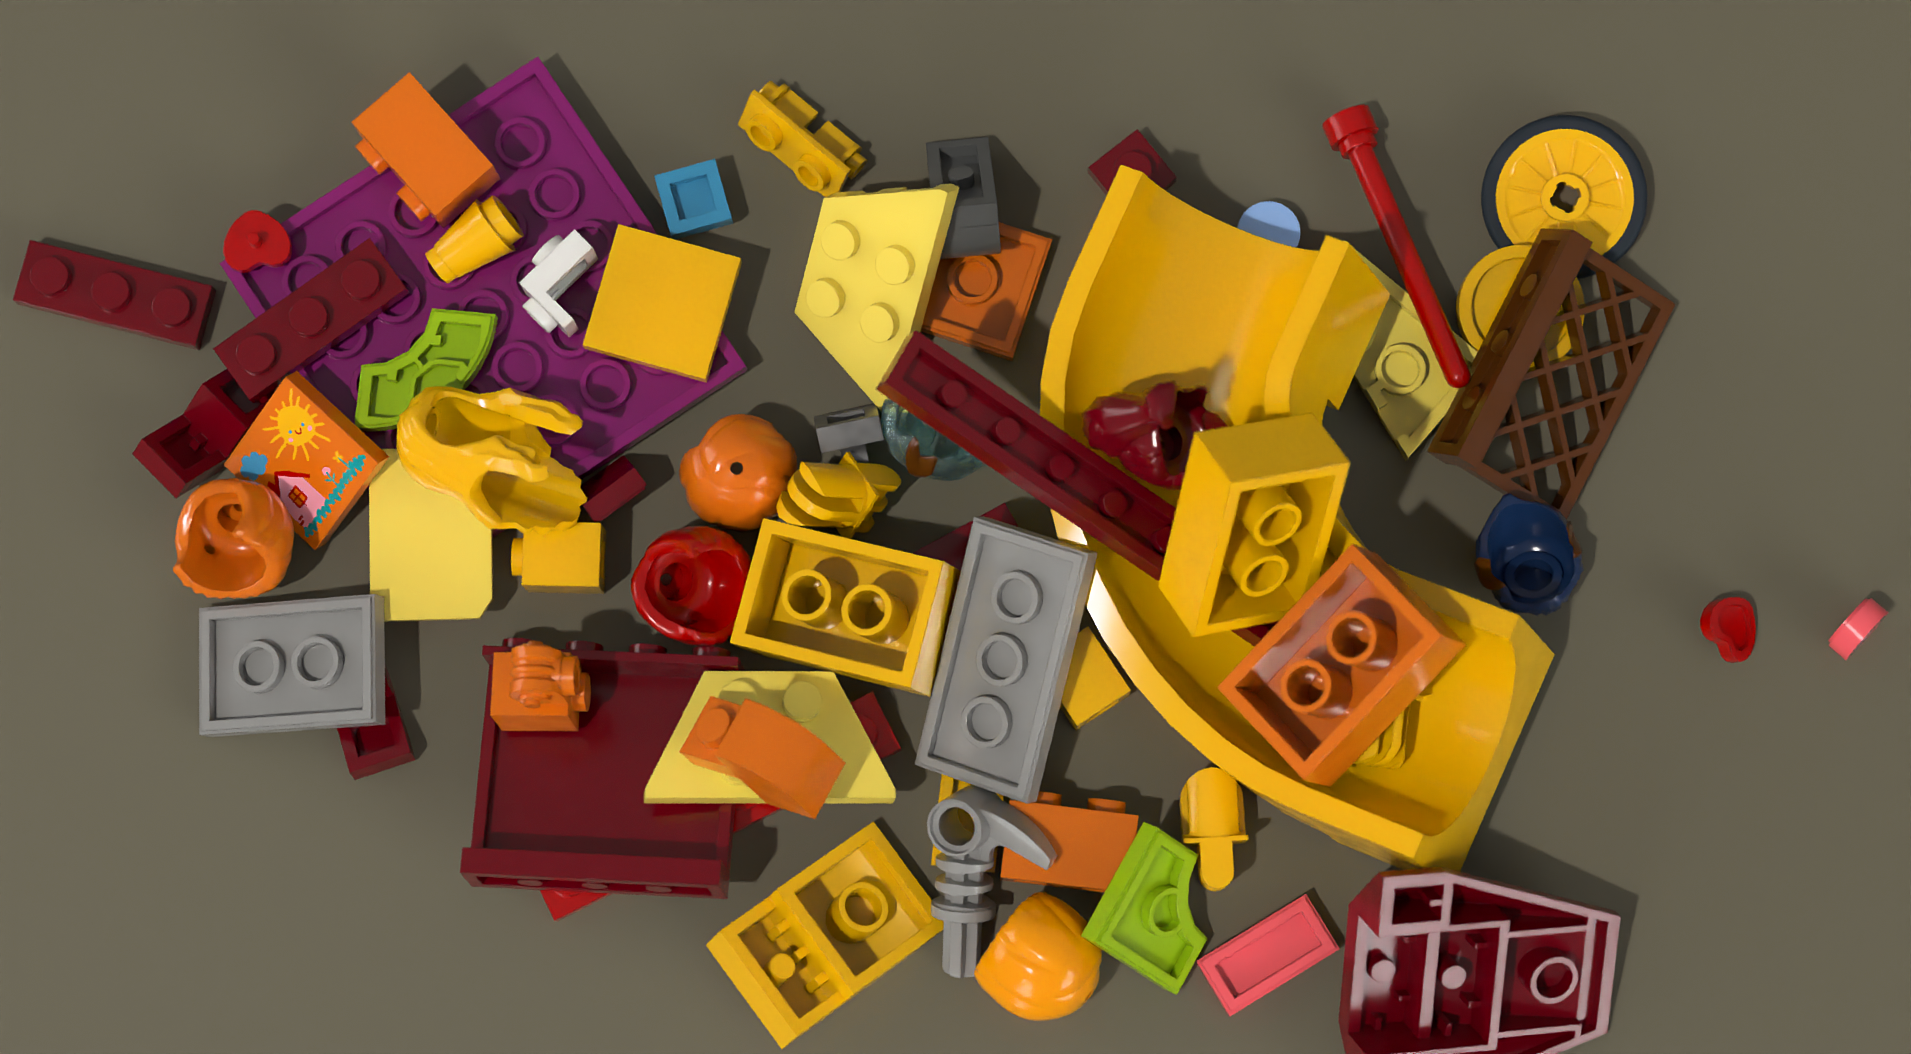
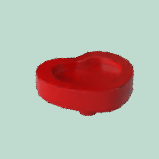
M250 210L235 220L228 230L224 240L223 254L228 265L234 271L240 273L251 272L260 265L277 268L289 262L292 255V242L288 232L277 220L261 211Z
M1740 597L1719 598L1709 602L1703 609L1700 618L1702 634L1707 640L1717 644L1720 655L1725 661L1730 663L1745 661L1752 652L1756 635L1755 616L1750 602Z

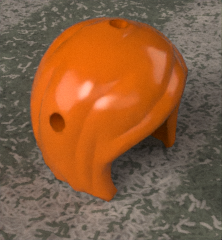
M732 414L721 418L707 430L699 445L689 449L684 454L679 467L680 482L685 488L688 505L703 521L726 530L737 532L750 531L760 528L763 518L770 520L778 515L776 505L781 492L788 491L787 484L792 475L797 471V455L792 444L769 421L754 415ZM739 462L742 464L743 470L740 474L736 475L731 472L730 467L732 463Z
M229 478L211 480L201 485L189 496L178 518L175 535L177 562L173 567V572L184 586L191 587L195 594H203L207 598L257 597L260 594L271 591L284 579L292 558L294 527L288 509L274 491L258 482Z

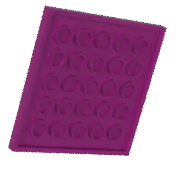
M538 56L448 114L493 164L500 177V180L482 194L478 200L484 202L494 195L512 214L524 235L513 243L515 251L461 277H457L447 284L433 269L425 253L434 247V244L468 207L444 228L440 226L431 214L421 222L396 194L404 184L390 168L379 175L371 166H368L281 223L288 232L292 242V255L289 262L284 266L272 268L260 265L251 272L240 273L234 271L226 260L219 263L254 317L257 318L370 238L407 288L409 294L300 370L299 373L355 424L361 365L385 363L409 351L424 333L432 308L496 314L498 321L490 351L476 377L465 390L482 394L510 387L540 399L558 401L572 414L579 415L583 421L582 427L572 435L554 432L537 426V429L551 447L550 457L564 467L572 469L575 476L581 480L747 371L746 365L723 331L721 332L707 383L584 349L582 344L618 224L653 234L657 233ZM575 229L593 247L598 260L556 300L573 318L578 327V330L569 338L558 326L550 333H547L527 313L522 305L530 298L526 295L519 282L536 267L532 259L546 242L556 235H560L565 239ZM397 429L376 432L362 431L381 449H397ZM492 529V538L506 529Z

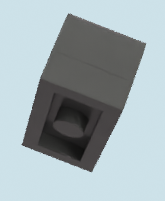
M988 137L926 143L930 188L950 183L960 187L940 259L1001 254L998 208Z

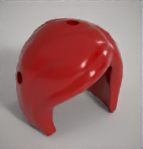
M688 526L667 531L648 546L644 557L640 560L633 573L631 593L636 609L651 627L664 636L684 644L713 646L726 642L728 637L732 636L752 560L743 546L736 542L732 535L722 530L707 526Z

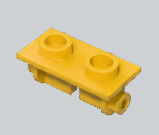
M770 80L759 92L754 89L750 93L738 125L746 131L750 140L758 148L771 152L793 170L797 179L806 188L827 197L836 192H841L847 177L853 179L863 169L867 159L859 154L862 147L852 141L831 122L827 121L815 134L806 129L816 119L818 112L785 83L778 86Z

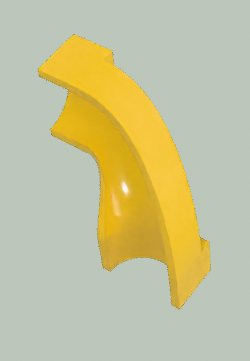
M1120 165L1067 281L1050 329L1041 377L1040 415L1177 509L1180 490H1167L1152 485L1126 470L1118 458H1110L1104 452L1092 449L1089 446L1088 440L1082 431V412L1097 397L1107 396L1114 392L1140 395L1144 390L1160 382L1164 383L1173 380L1176 382V385H1181L1182 388H1193L1196 385L1207 386L1208 394L1205 395L1203 403L1205 409L1217 414L1228 427L1313 413L1322 425L1326 406L1339 410L1390 293L1348 242L1326 235L1320 250H1307L1261 238L1199 211L1162 189L1143 172ZM1340 504L1319 578L1351 544L1367 549L1355 533ZM1051 509L1058 540L1098 552L1085 605L1104 641L1136 687L1164 719L1204 756L1281 812L1327 834L1339 844L1403 870L1443 867L1460 872L1555 655L1520 615L1403 572L1389 565L1467 645L1419 694V696H1424V701H1412L1410 703L1405 759L1402 766L1391 770L1363 764H1352L1329 787L1303 780L1217 688L1251 652L1254 646L1230 630L1193 637L1159 589V582Z

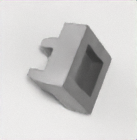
M875 404L814 417L821 453L840 450L843 458L847 451L851 452L857 463H869L865 444L884 440Z

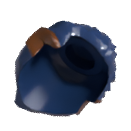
M1507 493L1502 496L1501 500L1493 508L1480 535L1476 539L1477 560L1474 562V567L1480 583L1483 587L1492 591L1494 598L1504 609H1509L1515 613H1530L1536 616L1543 614L1547 616L1551 612L1560 609L1562 603L1568 601L1572 589L1577 585V581L1584 571L1581 562L1583 550L1575 536L1571 521H1567L1560 511L1552 505L1538 501L1521 500Z

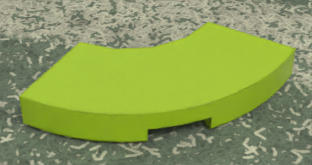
M432 308L424 333L409 351L385 363L361 365L355 425L361 431L369 432L397 429L399 415L408 408L411 399L426 387L442 386L465 390L476 377L490 351L498 321L496 314Z

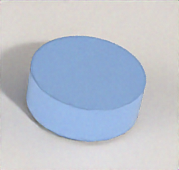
M1265 201L1251 206L1243 213L1237 226L1238 229L1295 248H1297L1300 240V225L1295 214L1288 207L1277 202Z

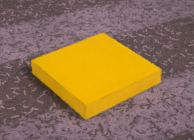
M618 224L582 344L584 349L707 383L742 264L741 258Z

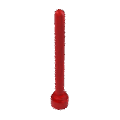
M1356 105L1339 111L1322 124L1328 142L1333 151H1340L1343 159L1351 160L1447 384L1456 389L1463 388L1470 381V370L1373 148L1377 145L1375 135L1379 129L1368 105Z

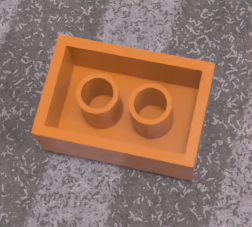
M1351 544L1217 688L1303 780L1331 787L1467 644L1377 553Z

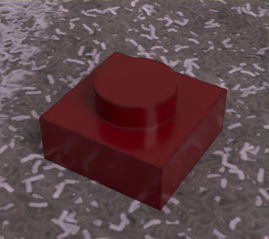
M1138 129L1090 165L1087 172L1106 196L1120 165L1143 172L1164 190H1167L1176 183L1177 179L1176 175Z

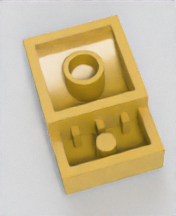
M873 821L778 887L762 902L721 929L706 946L777 1044L783 1049L942 932L944 921L936 919L931 915V898Z

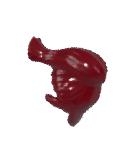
M1173 380L1164 383L1160 382L1144 390L1140 395L1114 392L1107 396L1097 397L1082 412V431L1092 449L1100 450L1110 458H1118L1124 468L1138 478L1167 490L1181 491L1195 432L1228 426L1217 414L1205 409L1203 403L1205 395L1208 394L1207 386L1196 385L1193 388H1182L1181 385H1176V382Z

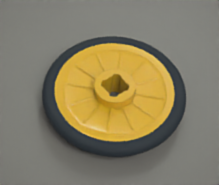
M1556 115L1541 118L1524 125L1512 133L1499 146L1491 158L1484 175L1481 190L1484 222L1490 237L1498 249L1512 245L1532 246L1541 228L1575 230L1593 242L1590 248L1613 263H1616L1627 253L1638 237L1644 223L1648 203L1644 171L1629 144L1606 125L1589 118L1574 115ZM1558 183H1563L1564 186L1572 190L1576 189L1579 198L1575 200L1572 211L1569 213H1565V210L1559 209L1557 206L1553 207L1550 203V197H1553ZM1582 264L1576 277L1577 279H1582L1596 273Z

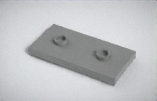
M985 516L974 517L914 765L1026 804L1037 801L1098 552Z

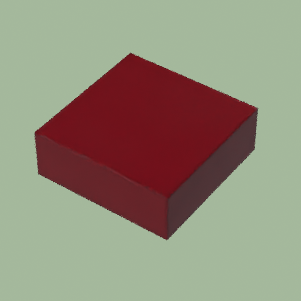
M623 454L581 485L580 488L587 497V502L582 504V506L594 522H601L646 489L645 486L647 484Z

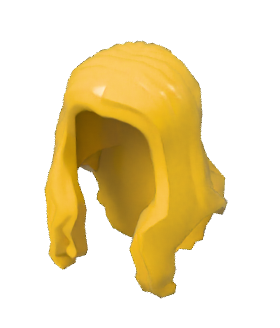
M435 386L426 387L412 398L408 408L399 415V422L397 423V452L405 471L414 481L426 489L441 494H448L461 501L475 518L488 529L515 528L521 533H530L532 530H535L541 536L548 534L550 531L568 530L576 526L581 511L580 506L587 502V497L580 488L582 480L575 476L572 469L564 467L550 457L551 447L537 429V426L554 432L572 435L582 427L583 421L579 415L572 414L558 401L540 399L510 387L496 392L477 394L455 387Z

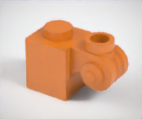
M529 641L522 646L512 648V652H494L490 716L502 731H579V711H588L590 707L591 683L589 673H581L582 669L578 656H573L571 652H561L545 645L541 641Z

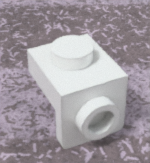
M575 229L565 239L560 235H556L546 242L532 259L536 267L519 282L526 295L530 298L522 305L527 313L547 333H550L558 326L569 338L578 330V327L573 318L556 300L598 260L593 247Z

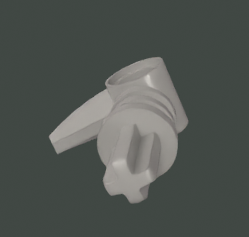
M969 785L936 804L930 811L927 820V831L930 840L942 852L936 855V866L945 871V873L935 878L936 889L944 893V895L931 901V915L936 919L944 921L942 968L945 973L956 978L975 976L974 970L981 959L982 922L989 921L995 917L996 903L983 894L993 889V878L984 873V871L994 866L993 853L995 847H1007L1045 870L1051 868L1057 857L1049 840L1025 814L1002 801L995 792L975 785ZM958 808L967 811L972 817L975 825L974 833L966 830L960 823Z

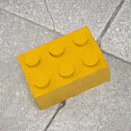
M1313 413L1195 432L1158 584L1159 589L1193 637L1280 621L1319 579L1350 461Z
M763 518L730 643L755 654L823 671H833L835 674L931 697L961 571L941 560Z

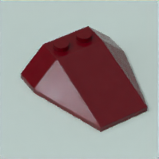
M1443 867L1378 872L1349 903L1338 1019L1345 1054H1558L1607 1034L1621 916L1611 909Z

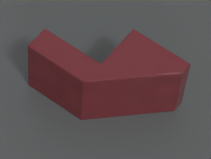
M228 369L202 383L185 412L142 438L132 454L177 499L217 474L224 467V463L275 391L272 390L253 404Z

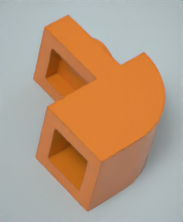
M710 696L680 750V753L694 765L742 780L766 804L812 819H816L845 765V762L811 731L787 716L746 698L742 705Z

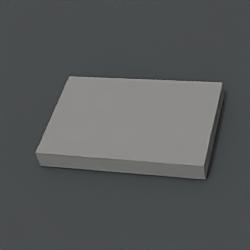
M366 594L199 608V735L219 737L385 725L383 596Z

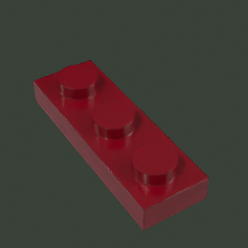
M368 238L214 347L213 350L248 399L254 404L278 387L286 376L305 368L409 294V291L373 241Z
M30 240L13 301L18 305L200 350L216 289L211 285Z

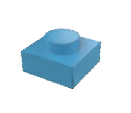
M715 159L654 176L672 239L676 240L733 224Z

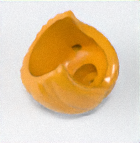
M1037 892L1023 901L1015 909L1014 913L1009 916L1007 923L1002 925L995 939L990 943L976 965L974 975L981 988L1010 1013L1023 1019L1034 1021L1057 1019L1074 1013L1093 994L1099 981L1102 949L1081 937L1088 922L1074 908L1053 895Z

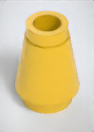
M492 195L484 202L476 199L425 255L436 273L443 281L449 284L457 277H461L515 251L513 243L524 235L512 214L496 196Z

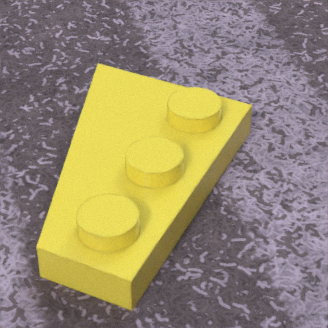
M1355 249L1390 293V296L1354 378L1401 455L1407 461L1445 417L1458 389L1447 384L1409 294ZM1453 331L1467 366L1470 368L1477 351Z

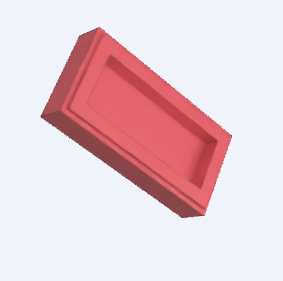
M1305 894L1195 962L1230 1017L1340 948Z

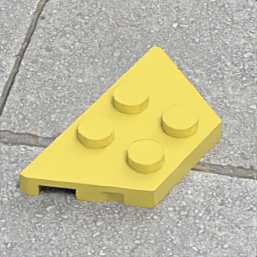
M951 183L940 184L934 188L907 190L906 187L882 189L873 193H865L863 190L836 192L823 199L794 313L879 410L885 413H890L900 406L877 391L876 388L906 336L915 330L919 333L921 331L960 188Z
M704 671L644 791V803H765L742 780L694 765L680 753L710 696L739 705H742L745 698L760 703L799 723L826 743L845 762V765L824 803H893L896 798V788L833 671Z

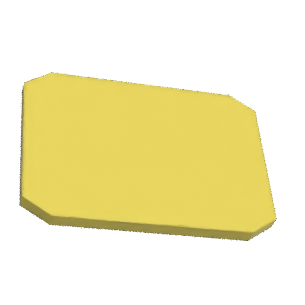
M382 449L389 458L369 484L370 594L384 597V622L481 619L493 601L492 529H488L477 520L468 508L453 496L426 489L414 481L402 467L397 449Z

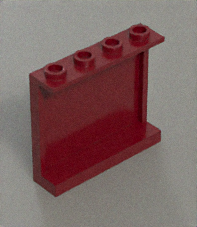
M507 638L502 641V646L483 645L482 656L489 664L471 848L462 847L460 874L472 887L728 899L736 803H644V791L704 671H745L739 657L731 656V652L727 649L713 646L695 647L692 649V655L667 654L665 647L647 643L632 644L629 646L628 652L604 651V646L595 642L569 641L565 644V649L557 650L571 652L573 656H578L582 669L581 673H589L591 683L590 707L588 711H579V731H502L490 716L494 652H512V648L535 640Z

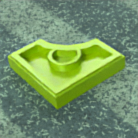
M1143 822L1081 937L1162 989L1177 995L1208 939L1194 924L1188 904L1189 881L1198 855L1158 827Z

